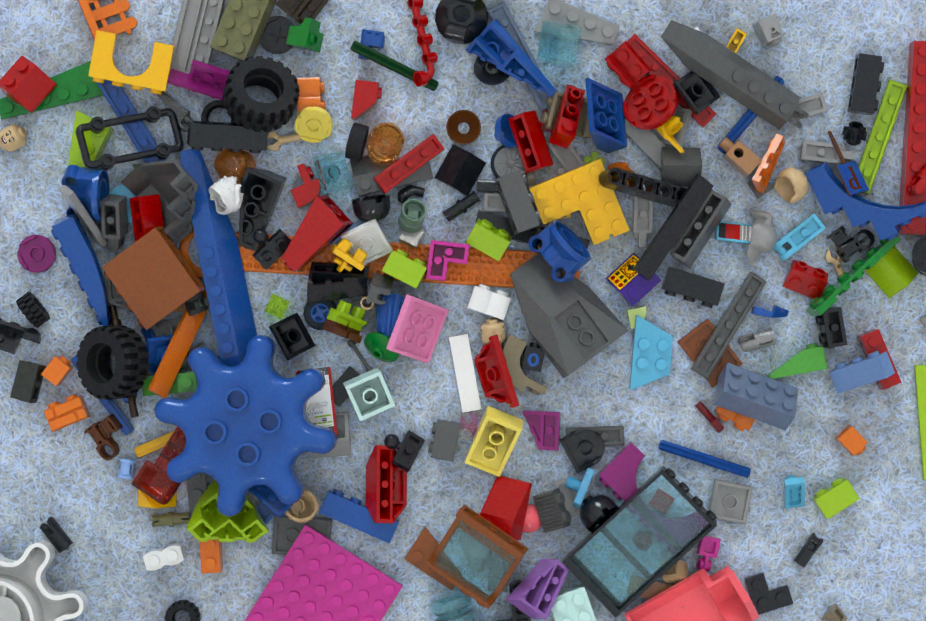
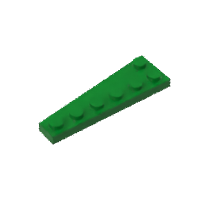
M91 61L51 77L50 79L57 86L34 112L104 96L98 84L92 81V77L88 76ZM8 96L0 99V116L2 120L30 113Z
M897 236L888 241L886 238L881 241L879 240L880 244L876 248H870L865 253L866 257L863 260L859 259L851 265L852 269L848 273H842L837 278L838 282L832 286L831 284L823 290L824 294L820 298L816 297L808 304L810 307L806 311L809 315H822L838 300L835 297L837 294L841 295L850 288L849 283L851 281L859 280L863 276L865 268L868 270L873 267L901 239Z

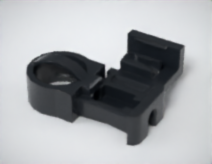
M842 225L828 235L827 238L832 239L838 247L836 253L844 263L850 261L849 257L857 251L861 253L874 244L875 238L871 231L863 229L851 238L850 235L847 236L844 232L846 229ZM860 234H866V235H867V236H865L864 238H862L860 241H858V236H859ZM870 239L869 245H861L863 242Z

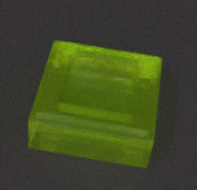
M272 294L264 311L282 319L290 301Z

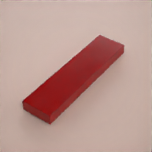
M432 134L373 179L383 194H386L442 152L444 148L436 136Z

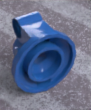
M67 166L62 178V186L66 185L76 194L93 220L101 221L100 201L109 194L110 190L107 170H103L100 167ZM70 205L66 211L67 216L75 213Z
M553 220L538 235L532 236L528 242L529 249L532 252L541 253L548 264L553 267L551 272L552 278L557 282L566 283L572 281L575 273L591 260L590 253L583 242L569 227L558 220ZM539 240L542 241V247L540 249H538L537 243ZM562 269H564L566 272L564 278H561L560 272Z

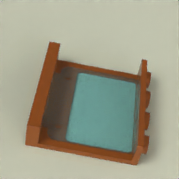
M464 505L456 513L454 522L425 565L432 572L444 577L449 584L457 586L463 594L474 598L480 606L489 609L528 551V548Z

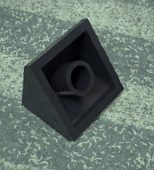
M690 71L673 83L696 115L721 97L712 84L693 71Z
M452 145L434 178L467 196L486 163L472 153Z
M298 313L269 326L287 361L315 346Z

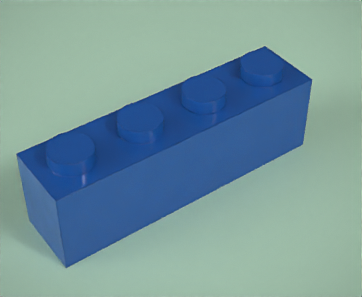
M337 489L328 491L320 509V514L390 544L399 520L396 519L392 524L374 523L367 507L361 504L362 501L352 496L351 499L344 497V493Z

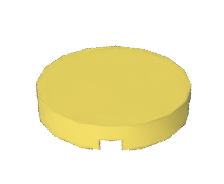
M320 107L304 108L295 118L296 133L302 140L309 143L321 142L323 139H327L332 132V118L325 109Z

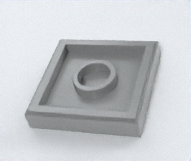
M714 479L709 509L717 516V519L746 524L753 487Z

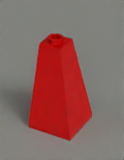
M328 195L315 198L282 256L285 266L290 271L297 272L302 270L354 224Z

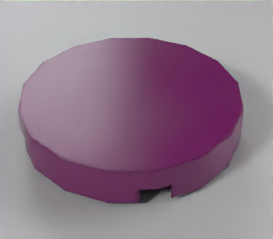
M32 235L26 237L19 245L17 257L24 269L30 272L41 273L53 266L56 260V249L49 238L43 235Z

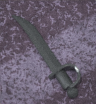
M162 91L161 95L156 94L180 117L179 127L181 131L188 132V128H184L181 123L184 121L188 125V120L194 121L189 116L190 111L185 112L165 92Z

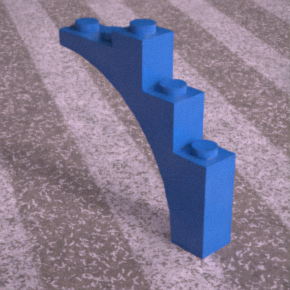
M827 162L819 164L805 173L825 214L831 212L833 215L844 209L852 227L857 225L863 227L869 224V220H871L880 241L885 238L888 241L897 237V233L901 230L899 224L904 226L912 222L914 217L923 218L926 216V201L912 205L895 206L872 202L857 194L849 196L844 184L834 175Z

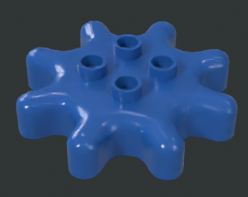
M257 335L250 339L244 360L236 366L223 364L215 352L208 347L193 349L188 356V364L197 378V388L194 394L188 399L176 397L163 398L156 403L154 408L155 416L159 421L180 427L186 438L184 450L167 465L166 473L168 477L176 483H182L198 473H205L213 477L219 486L217 508L225 516L238 514L245 506L249 489L256 485L269 487L276 497L286 505L296 503L304 493V486L295 472V462L298 456L304 452L326 454L333 450L337 444L336 433L330 428L313 424L308 419L306 413L308 400L320 392L325 385L324 374L316 368L304 370L293 378H287L279 374L273 365L275 343L266 335Z

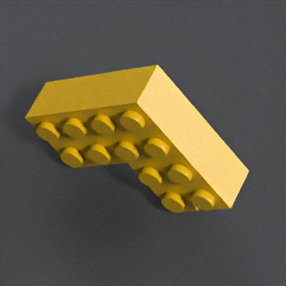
M599 158L528 187L529 192L534 197V205L540 214L542 224L579 211L593 245L610 239V234L615 237L630 231L614 190L603 187L599 182L600 173L605 171L603 163Z

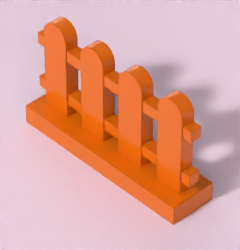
M78 0L94 42L97 30L117 35L126 32L127 35L132 34L131 30L137 26L135 18L125 17L124 12L130 8L127 0H113L114 3L100 7L98 3L101 0ZM94 4L95 10L91 11L89 5ZM120 15L121 21L107 25L105 19ZM101 21L103 27L98 28L97 22Z

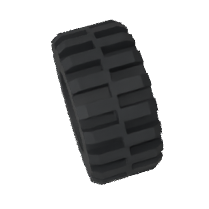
M256 56L255 59L253 57L246 58L245 62L241 60L236 63V66L232 67L227 76L223 91L224 108L228 109L227 114L231 118H235L234 122L238 125H244L243 128L249 130L251 128L254 129V132H260L261 130L271 132L272 128L278 130L282 125H286L294 114L300 91L296 76L294 74L291 75L292 71L288 67L285 68L282 62L273 61V58L270 57L265 59L263 56ZM255 85L266 87L275 94L277 100L271 103L255 101L246 93L245 88Z
M123 325L95 327L84 336L85 340L80 342V350L77 351L78 361L76 362V367L79 370L77 372L78 377L82 380L81 384L84 388H87L86 391L95 398L103 400L123 399L135 395L139 391L138 389H141L144 385L143 381L147 379V369H149L150 364L148 363L149 353L146 352L145 348L147 347L145 342L141 341V336L132 328ZM111 351H113L116 359L114 375L109 363Z

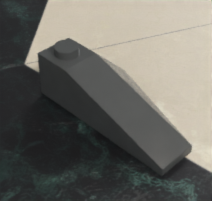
M367 155L362 157L360 161L350 160L358 196L362 197L382 192L373 178L400 157ZM429 161L394 188L433 179Z

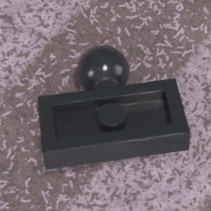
M257 229L253 233V239L256 243L263 245L252 255L267 270L285 253L291 239L281 229L269 239L266 230Z
M410 430L405 434L402 442H399V438L395 434L387 435L384 439L385 446L389 449H398L391 463L408 473L425 439Z

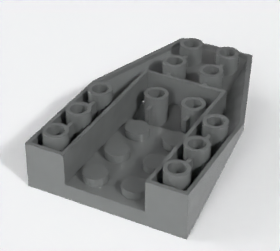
M538 253L513 271L510 277L529 333L560 375L565 378L628 332V330L591 288L575 276L570 282L555 281L551 274L553 267L548 264L541 253ZM562 269L560 272L561 278H564L566 272L564 269Z

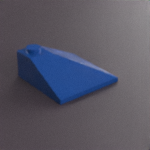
M586 78L589 131L596 148L608 154L626 148L627 141L622 93L590 78Z

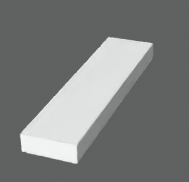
M468 334L449 337L462 413L480 410L481 404Z

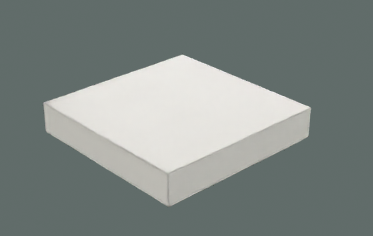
M376 219L341 234L342 239L346 238L353 244L349 249L350 254L354 255L358 248L367 253L364 265L391 253L393 250Z

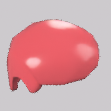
M528 504L523 533L535 532L542 526L536 506L533 504Z

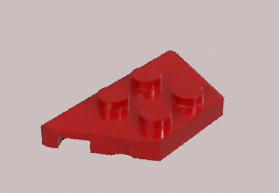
M496 334L489 337V343L482 347L480 354H477L474 362L485 396L495 399L499 403L506 402L510 404L511 408L519 406V402L498 335Z

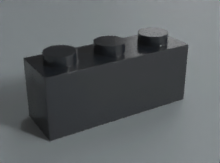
M863 53L856 55L847 112L872 115L874 111H877L879 101L876 100L877 92H880L881 89L879 76L884 70L882 56Z
M668 267L661 289L665 290L664 294L673 297L679 294L683 296V300L693 303L694 300L702 301L701 305L712 308L713 305L718 306L725 283Z

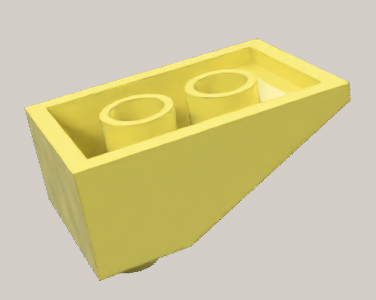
M487 406L464 463L500 477L522 431L523 420Z

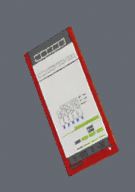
M316 368L324 374L325 385L320 392L308 400L306 413L308 419L313 424L330 428L337 435L331 368ZM299 370V371H297V372H296L297 375H298L299 373H301L302 371H304V370Z

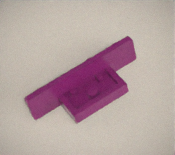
M193 60L189 74L171 69L167 83L224 101L223 91L230 71Z

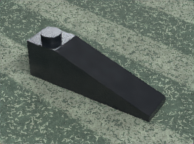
M246 168L241 181L243 201L240 207L239 245L255 252L258 250L260 244L254 241L253 233L257 229H267L287 180L286 177L268 170Z

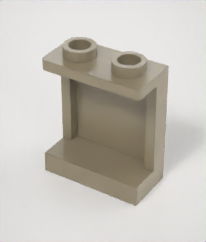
M559 90L552 97H548L547 94V111L543 113L541 120L544 129L552 130L564 94L559 92ZM583 98L575 136L588 139L591 138L587 99Z

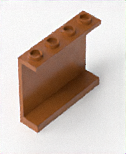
M162 226L155 227L102 266L105 277L112 281L117 294L124 298L127 302V308L134 312L138 318L137 322L146 330L153 328L160 320L206 289L170 237L165 233Z

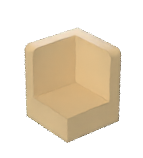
M680 559L662 575V580L675 585L689 577L687 562Z

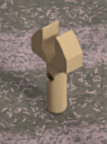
M277 131L268 133L267 140L274 138L278 141L274 145H267V148L272 151H279V147L282 144L300 141L301 138L297 133L279 136Z
M828 249L825 254V261L834 265L839 277L844 273L841 258L838 254L836 260L832 258L830 249Z

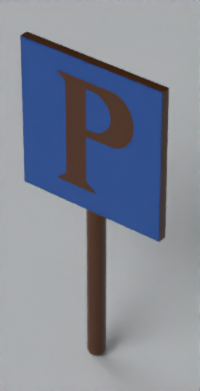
M829 131L828 135L842 162L841 165L835 167L848 195L851 196L868 191L869 188L856 161L846 163L832 132Z

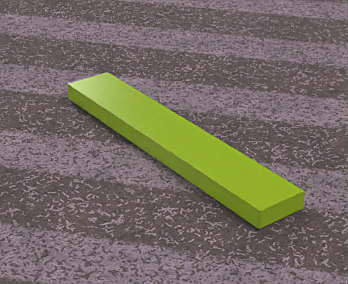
M888 80L858 165L869 188L868 191L863 192L866 194L871 192L908 87L893 80Z
M925 364L914 365L923 480H926Z

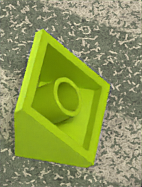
M895 246L873 267L868 270L864 269L888 298H891L907 287L918 274Z

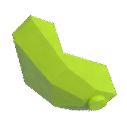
M216 480L210 484L199 498L187 525V530L199 542H207V540H219V542L245 540V542L254 543L269 531L248 495L244 508L234 516L222 515L217 508L219 486Z

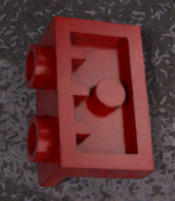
M627 41L623 42L605 58L608 68L615 71L621 83L629 88L651 70Z

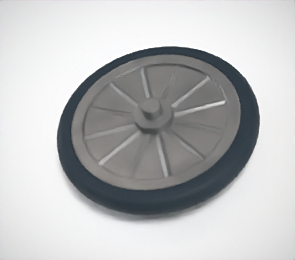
M502 145L495 150L491 158V169L496 178L520 170L521 174L524 173L527 176L518 147L507 148Z

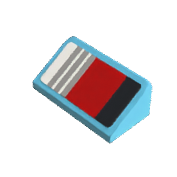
M721 221L716 228L715 240L750 244L752 225Z

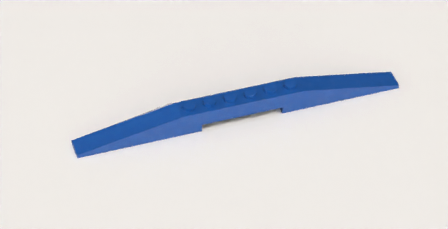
M193 149L180 151L182 166L187 169L198 184L194 198L196 204L194 215H192V223L220 360L227 366H236L244 360L250 339L257 336L237 236L234 233L228 215L217 213L215 201L210 200L208 189L214 182L209 174L201 151Z

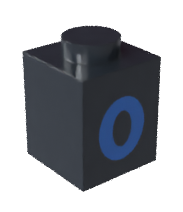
M530 343V346H525L522 369L541 372L544 352L538 344Z

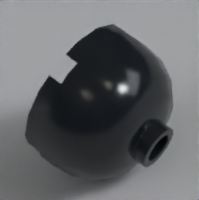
M390 195L365 196L362 201H360V197L351 200L353 212L357 219L362 222L376 219L378 224H380L379 220L385 219L390 211Z
M589 495L582 502L584 505L580 510V518L585 528L592 532L597 527L596 525L602 523L618 506L608 496L596 495L592 497Z

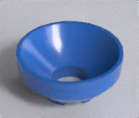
M511 114L500 116L495 123L494 136L497 141L507 148L517 147L508 121L509 118L514 117Z

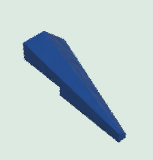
M497 19L490 22L466 49L468 53L481 57L480 59L484 62L492 63L502 72L532 85L533 89L543 91L548 94V97H552L557 92Z

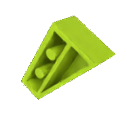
M77 110L75 112L68 166L77 165L88 168L83 163L76 137V128L81 124L90 123L92 118ZM105 127L98 134L93 133L91 130L83 132L91 161L100 159L114 131L113 128Z

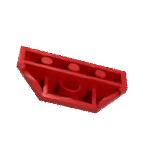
M375 445L366 465V507L374 523L392 524L407 505V472L391 463L396 454V449H389L383 445Z

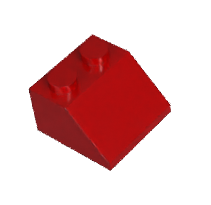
M21 56L0 79V89L2 92L31 114L57 86L38 66L24 56Z

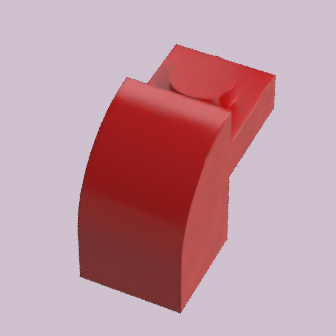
M304 163L297 166L304 184L290 190L299 209L313 203L315 198L321 193L320 179L312 180L311 178L314 177L310 166L306 167Z

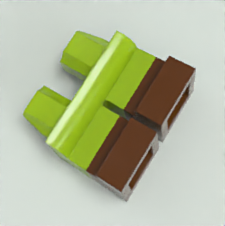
M340 300L336 309H330L322 329L360 343L362 336L359 335L361 328L367 324V321L363 320L366 310L354 305L349 315L352 304Z

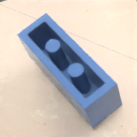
M879 351L869 353L868 357L864 359L862 356L852 359V363L846 364V362L836 364L835 369L829 373L837 393L870 384L893 375L895 371L887 351L880 354Z

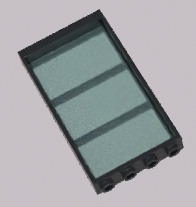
M662 466L563 558L562 563L615 618L717 526V516L710 509L707 511L702 506L704 503L698 496L695 495L693 497L689 492V487L683 481L680 483L675 478L676 474L669 467L666 469Z

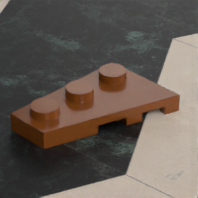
M425 526L404 559L445 587L453 590L455 585L449 584L444 577L432 572L425 565L439 546V543ZM443 551L439 558L440 561L462 576L463 574L446 552Z

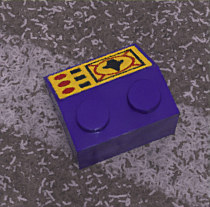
M635 253L630 255L605 278L631 307L638 303L661 281L656 274L649 281L633 270L640 259Z

